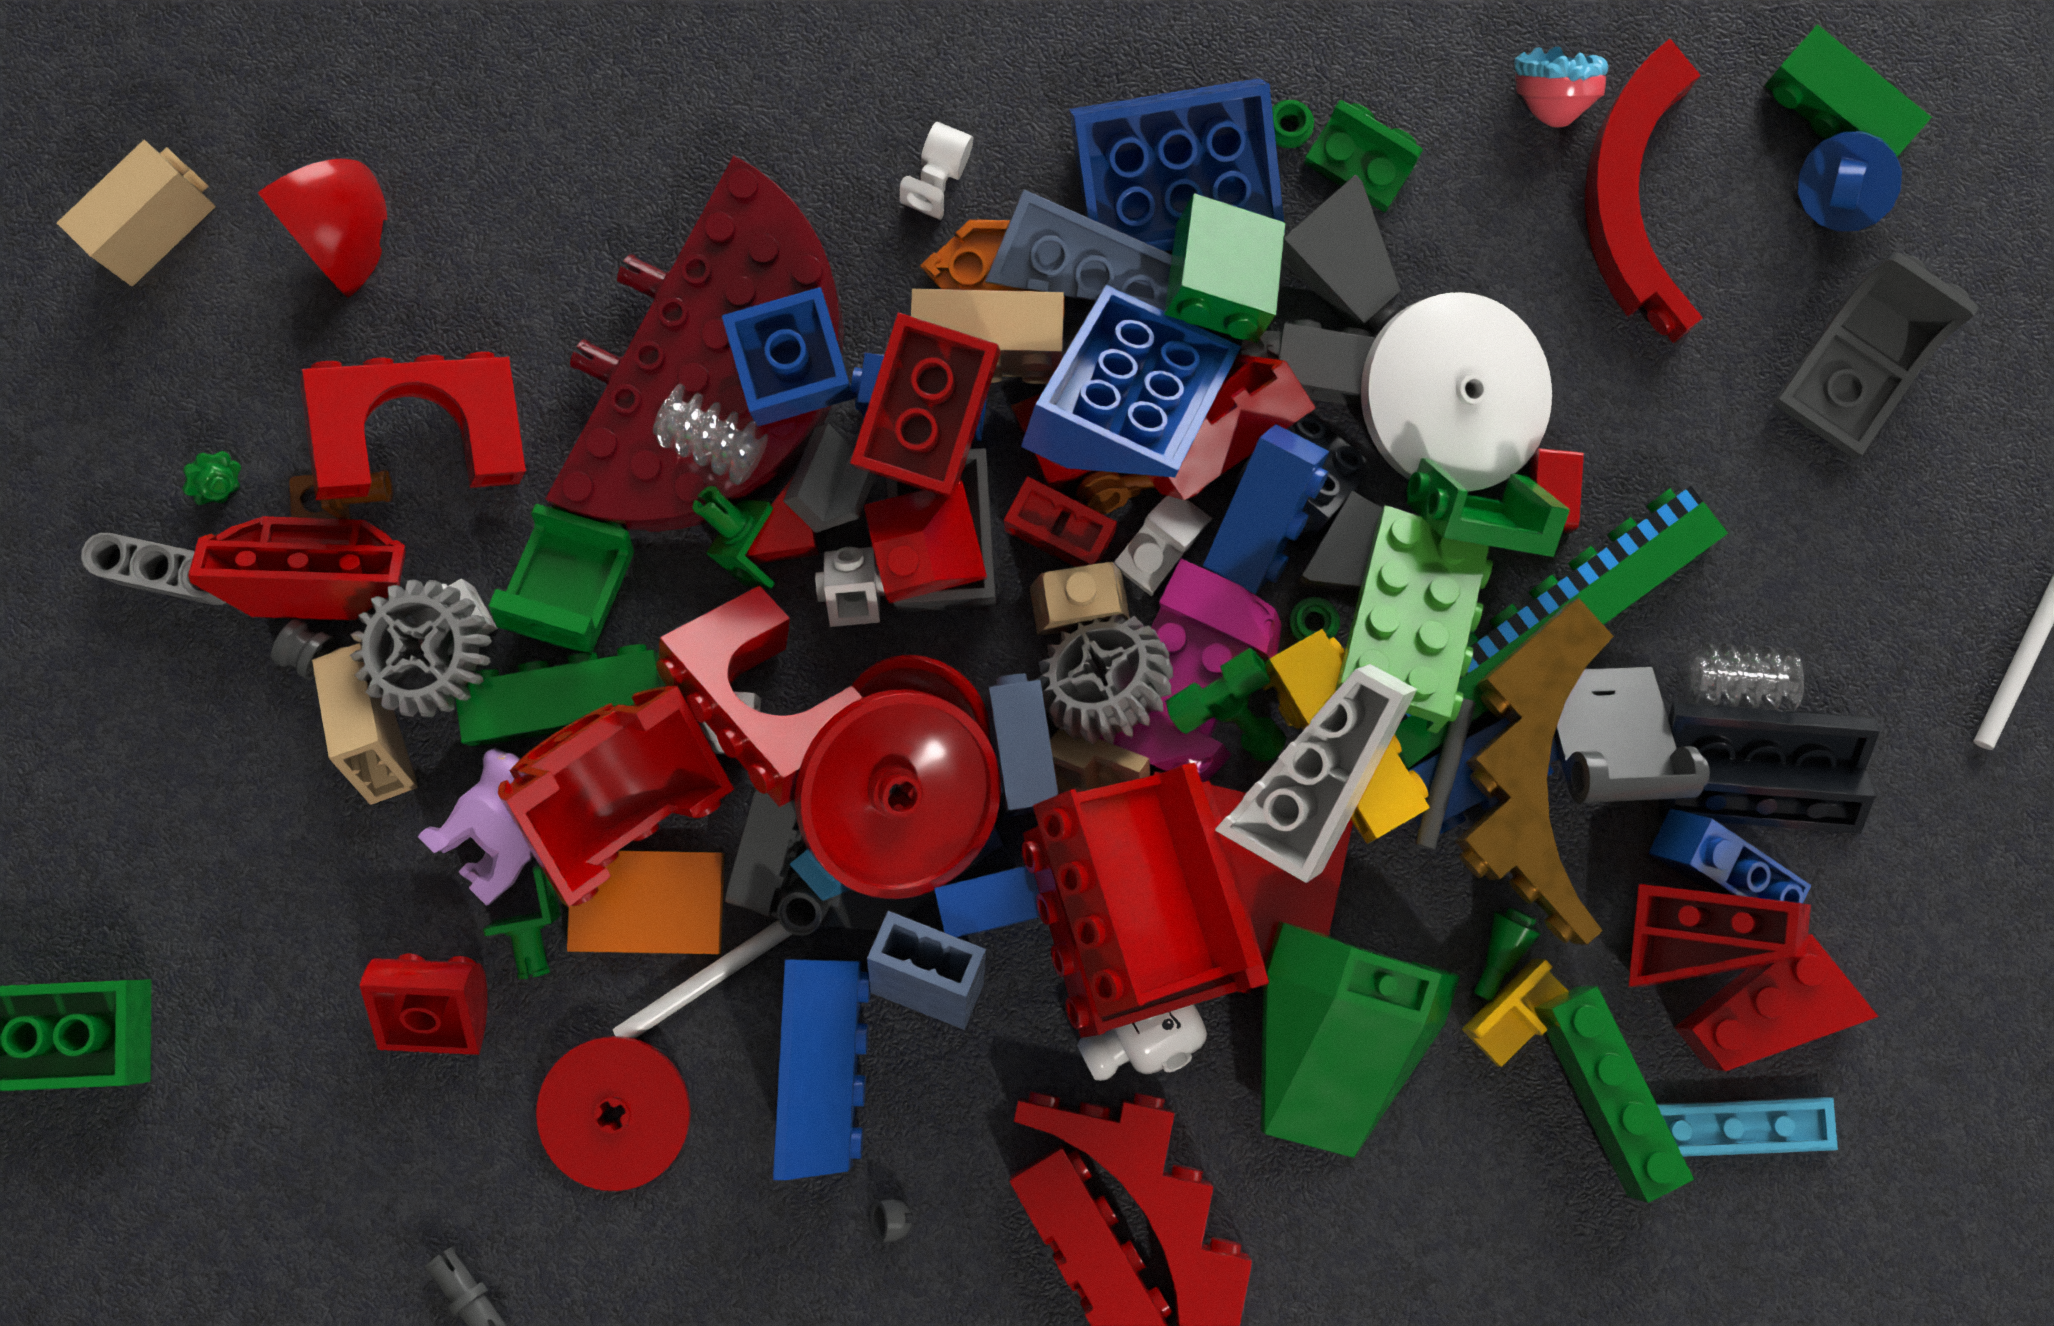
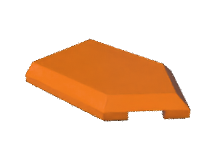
M969 220L955 233L956 235L937 253L934 252L920 265V268L941 289L1030 291L984 283L1010 220ZM1065 296L1063 299V318L1065 312Z

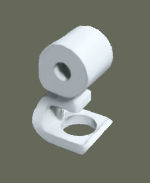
M935 122L926 138L921 155V165L924 166L921 171V181L911 176H906L902 179L900 184V203L941 220L944 215L946 180L948 177L960 179L972 149L973 136L940 122Z

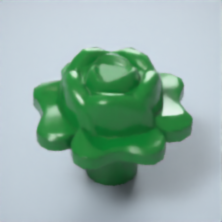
M225 451L213 455L204 452L199 453L193 463L187 464L184 467L183 472L186 481L182 490L186 495L193 496L194 502L198 505L209 502L222 504L227 501L230 493L236 492L240 487L237 477L241 470V465L237 461H231L230 455Z

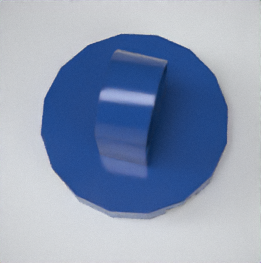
M1863 131L1841 132L1822 141L1808 154L1799 173L1798 195L1805 212L1819 225L1834 231H1859L1876 224L1892 210L1901 191L1902 168L1895 152L1882 138Z

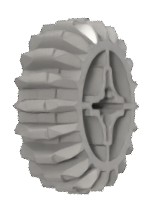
M409 580L405 590L397 585L388 587L389 601L379 596L371 598L373 607L376 610L374 615L365 612L358 615L360 620L367 624L365 632L357 631L351 634L354 640L362 642V650H356L349 656L354 661L364 662L365 665L359 669L355 676L360 681H371L365 693L373 698L382 697L381 705L383 708L395 710L399 707L401 715L413 717L419 711L421 716L433 717L436 714L437 707L441 711L446 712L454 710V697L464 701L471 698L470 691L466 686L467 682L478 685L484 682L483 677L474 671L477 664L485 666L491 663L489 657L479 654V648L489 645L492 641L489 636L477 634V631L483 628L487 621L483 616L472 615L476 604L467 598L460 600L461 593L457 588L448 586L443 590L442 583L434 580L427 581L425 586L420 581ZM434 608L441 613L435 621L428 620L420 627L406 620L407 616L422 609ZM393 637L394 649L392 654L389 656L391 638ZM416 638L425 640L421 647L418 645L419 641ZM454 639V653L452 660L450 661L448 657L449 644ZM423 650L425 658L417 657ZM422 670L425 673L434 675L438 679L429 686L415 690L408 688L402 683L408 675L415 676Z
M1113 615L1108 622L1105 619L1099 618L1094 619V622L1089 625L1078 622V630L1069 634L1061 631L1062 643L1060 645H1047L1050 658L1039 662L1042 676L1036 679L1041 681L1045 712L1050 714L1049 718L1057 728L1065 730L1067 735L1074 740L1083 736L1085 741L1094 745L1102 735L1105 741L1113 745L1116 734L1122 731L1125 735L1132 738V727L1139 722L1150 727V717L1148 714L1151 711L1163 712L1161 697L1172 695L1169 679L1174 677L1173 667L1168 657L1170 654L1164 642H1160L1156 631L1151 629L1149 625L1144 627L1142 622L1135 616L1127 621L1123 616ZM1103 670H1105V672L1107 673L1105 674L1106 680L1108 682L1107 686L1103 684V682L1105 681L1102 675Z

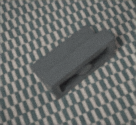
M829 423L814 428L783 500L815 533L859 519L876 474L858 469L850 463L854 449Z

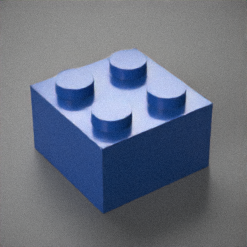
M821 287L722 315L747 406L757 427L854 399Z

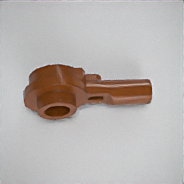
M1093 471L1078 486L1076 495L1079 503L1104 515L1118 507L1124 506L1128 498L1138 496L1140 491L1154 488L1155 486L1147 475L1128 474L1121 476L1116 472Z

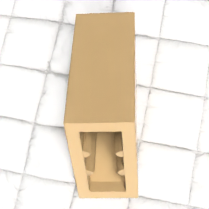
M357 643L349 647L338 648L332 653L312 659L328 757L368 803L372 805L418 788L394 710H387L382 707V697L373 698L365 693L371 681H360L355 676L359 669L365 665L364 662L354 661L349 656L356 650H362L361 643Z

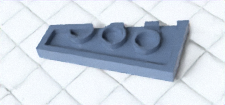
M1023 190L984 283L1037 292H1064V296L1097 301L1105 286L1108 285L1165 311L1172 255L1027 190Z

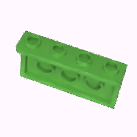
M1385 505L1378 517L1335 690L1339 689L1355 669L1371 664L1417 689L1405 713L1426 719L1427 731L1438 733L1447 721L1454 722L1463 701V693L1457 691L1460 676L1464 677L1467 673L1473 656V648L1467 646L1469 634L1476 630L1483 612V604L1477 602L1479 589H1484L1493 566V561L1486 559L1489 546L1443 538L1422 517Z

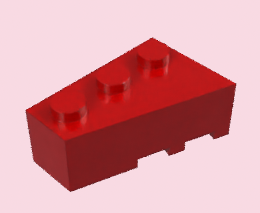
M1639 884L1628 987H1645L1806 957L1811 905Z
M1808 934L1806 957L1748 967L1674 1028L1706 1068L1728 1071L1879 1016L1814 936Z

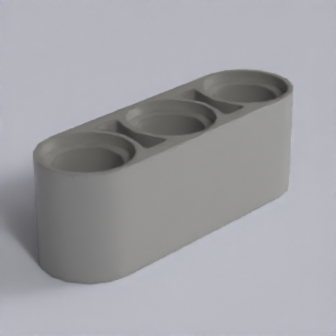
M113 533L93 535L85 542L82 548L81 559L84 567L90 573L116 584L211 605L226 604L221 599L190 583L188 574L195 551ZM119 549L120 560L117 565L109 569L108 559L115 550ZM167 559L169 563L168 570L162 578L157 580L155 576L157 565L162 560Z

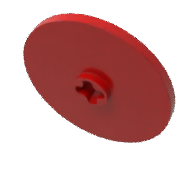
M607 1036L586 1041L561 1057L551 1068L541 1086L536 1110L539 1136L543 1147L553 1163L574 1181L584 1186L604 1191H622L636 1188L652 1181L663 1173L681 1151L687 1138L691 1118L688 1091L675 1065L653 1046L643 1041L623 1036ZM607 1101L612 1107H617L620 1104L624 1107L625 1113L620 1117L622 1125H619L615 1120L606 1122L603 1119L602 1114L608 1109Z

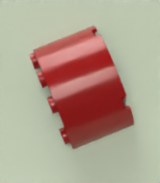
M662 686L633 694L631 697L635 703L633 705L618 704L613 707L612 703H609L579 718L545 739L523 756L509 770L514 778L511 784L508 780L500 783L498 795L564 905L568 907L578 906L592 899L599 891L597 886L611 877L605 866L618 858V850L632 840L639 841L652 835L659 828L658 822L669 814L675 813L693 818L707 816L720 807V799L734 790L678 686Z

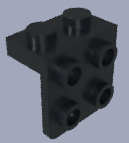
M1308 413L1287 428V430L1329 451L1322 467L1329 471L1327 479L1316 498L1313 499L1309 496L1302 511L1308 514V519L1300 535L1295 541L1289 539L1302 551L1312 542L1350 493L1359 486L1372 470L1371 463L1311 413ZM1251 456L1227 488L1232 494H1235Z

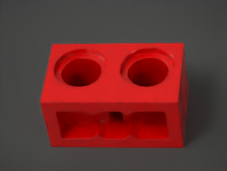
M1028 476L1004 519L1005 532L1073 567L1099 564L1115 534L1117 521Z

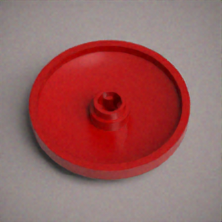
M901 689L874 693L849 704L835 714L819 730L808 747L799 769L795 790V809L799 829L807 848L816 861L846 887L871 897L883 899H901L922 895L933 891L934 888L947 884L957 877L973 862L985 846L996 822L1001 796L999 766L992 745L983 730L967 713L957 706L935 695L916 690ZM896 784L894 792L890 794L889 790Z

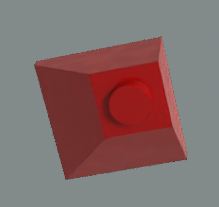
M962 480L959 481L954 499L927 490H920L864 505L874 554L884 593L889 603L987 579Z

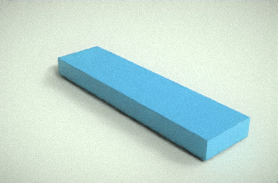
M1831 1097L1657 1104L1683 1157L1838 1150L1834 1100Z

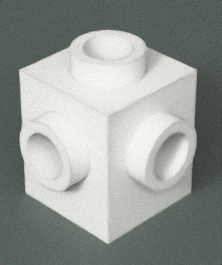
M844 547L837 551L824 552V572L815 573L818 602H826L830 627L880 622V596L886 595L879 569L876 566L873 547Z

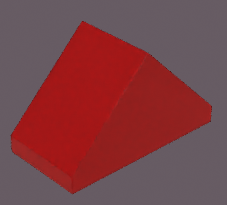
M793 477L771 504L773 506L771 514L745 554L754 564L819 555L817 534L783 502Z

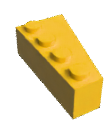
M1323 629L1269 658L1265 663L1271 682L1262 688L1265 691L1274 686L1278 692L1277 698L1280 704L1278 712L1288 726L1293 725L1296 729L1302 728L1304 730L1310 724L1311 719L1337 691L1335 689L1345 651L1334 637L1328 639ZM1395 734L1350 818L1367 844L1430 808L1425 800L1429 794L1423 780L1414 770L1408 772L1398 755L1402 752V749Z

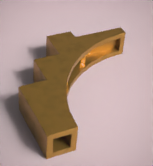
M1579 598L1559 610L1476 684L1484 692L1481 695L1484 705L1499 719L1506 717L1510 721L1505 728L1466 761L1467 765L1474 771L1470 778L1476 787L1488 798H1492L1495 795L1500 801L1456 839L1455 842L1463 850L1459 854V858L1475 876L1481 878L1485 875L1489 880L1501 879L1510 872L1513 876L1509 880L1512 888L1527 903L1537 902L1548 915L1544 920L1546 926L1563 943H1567L1570 940L1573 944L1588 945L1602 932V929L1577 897L1560 861L1549 819L1547 784L1552 740L1565 702L1586 666L1614 637Z

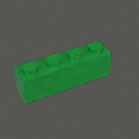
M636 644L620 647L617 649V656L598 659L597 653H592V655L587 653L575 654L567 657L568 664L549 667L547 661H534L518 665V673L499 676V670L496 669L475 671L483 677L484 682L479 685L467 682L466 686L470 691L471 698L466 701L456 698L461 742L472 747H481L552 735L579 718L609 703H612L613 707L618 704L633 705L635 704L631 698L633 694L666 686L660 678L656 663L659 661V654L654 650L647 651V645Z
M1577 986L1535 1007L1534 1009L1540 1021L1548 1029L1546 1033L1627 1197L1649 1203L1693 1181L1694 1178L1598 986Z

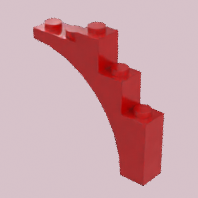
M1030 1091L1029 1100L1018 1098L1014 1122L1053 1134L1090 1155L1121 1182L1146 1214L1163 1247L1172 1278L1177 1326H1240L1252 1260L1247 1253L1241 1252L1242 1244L1234 1241L1212 1237L1210 1245L1202 1244L1213 1186L1210 1181L1202 1180L1203 1171L1195 1168L1173 1165L1172 1173L1163 1171L1175 1115L1171 1109L1164 1108L1165 1099L1135 1092L1133 1101L1122 1099L1119 1116L1116 1119L1109 1117L1111 1108L1087 1102H1081L1079 1110L1060 1107V1097L1046 1093Z

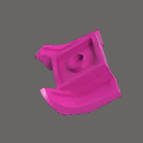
M1180 559L1159 601L1161 608L1151 626V629L1156 631L1160 642H1164L1170 654L1168 657L1173 667L1174 677L1169 679L1172 695L1161 697L1163 712L1151 711L1148 714L1150 717V727L1139 722L1132 727V738L1125 735L1122 731L1116 734L1113 744L1149 758L1151 765L1165 771L1195 762L1201 781L1206 782L1232 755L1223 743L1211 738L1218 720L1213 717L1191 732L1184 734L1170 719L1165 700L1194 682L1204 688L1223 676L1220 666L1248 648H1252L1261 659L1267 662L1269 658L1278 653L1282 625L1275 608L1239 584L1184 559ZM1101 735L1099 739L1105 741V739Z

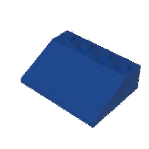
M1260 78L1069 109L1075 157L1087 218L1162 251L1173 250L1176 223L1194 193L1284 222L1270 85Z
M1106 285L1036 402L1021 447L1070 469L1175 478L1241 346L1198 326L1164 315L1165 311Z
M785 959L773 1180H791L848 1172L853 1167V1159L862 1158L863 1127H855L856 1106L864 1107L866 1076L857 1075L858 1054H867L868 1024L860 1023L861 1003H869L871 992L869 972H862L863 961Z

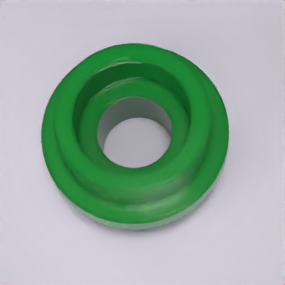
M1283 100L1276 103L1272 107L1276 145L1291 149L1306 143L1314 128V118L1309 108L1297 100ZM1285 120H1291L1296 123L1298 129L1293 132H1287L1282 129L1280 123Z
M1309 597L1300 601L1293 608L1289 618V626L1293 636L1299 642L1317 632L1311 631L1305 624V618L1310 614L1318 615L1323 623L1322 629L1328 639L1335 637L1340 625L1339 614L1334 605L1328 600L1320 597Z

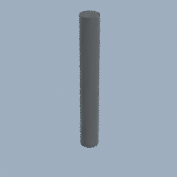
M1463 698L1456 720L1454 722L1449 721L1427 799L1430 808L1423 813L1415 842L1417 846L1430 850H1435L1476 705V702Z

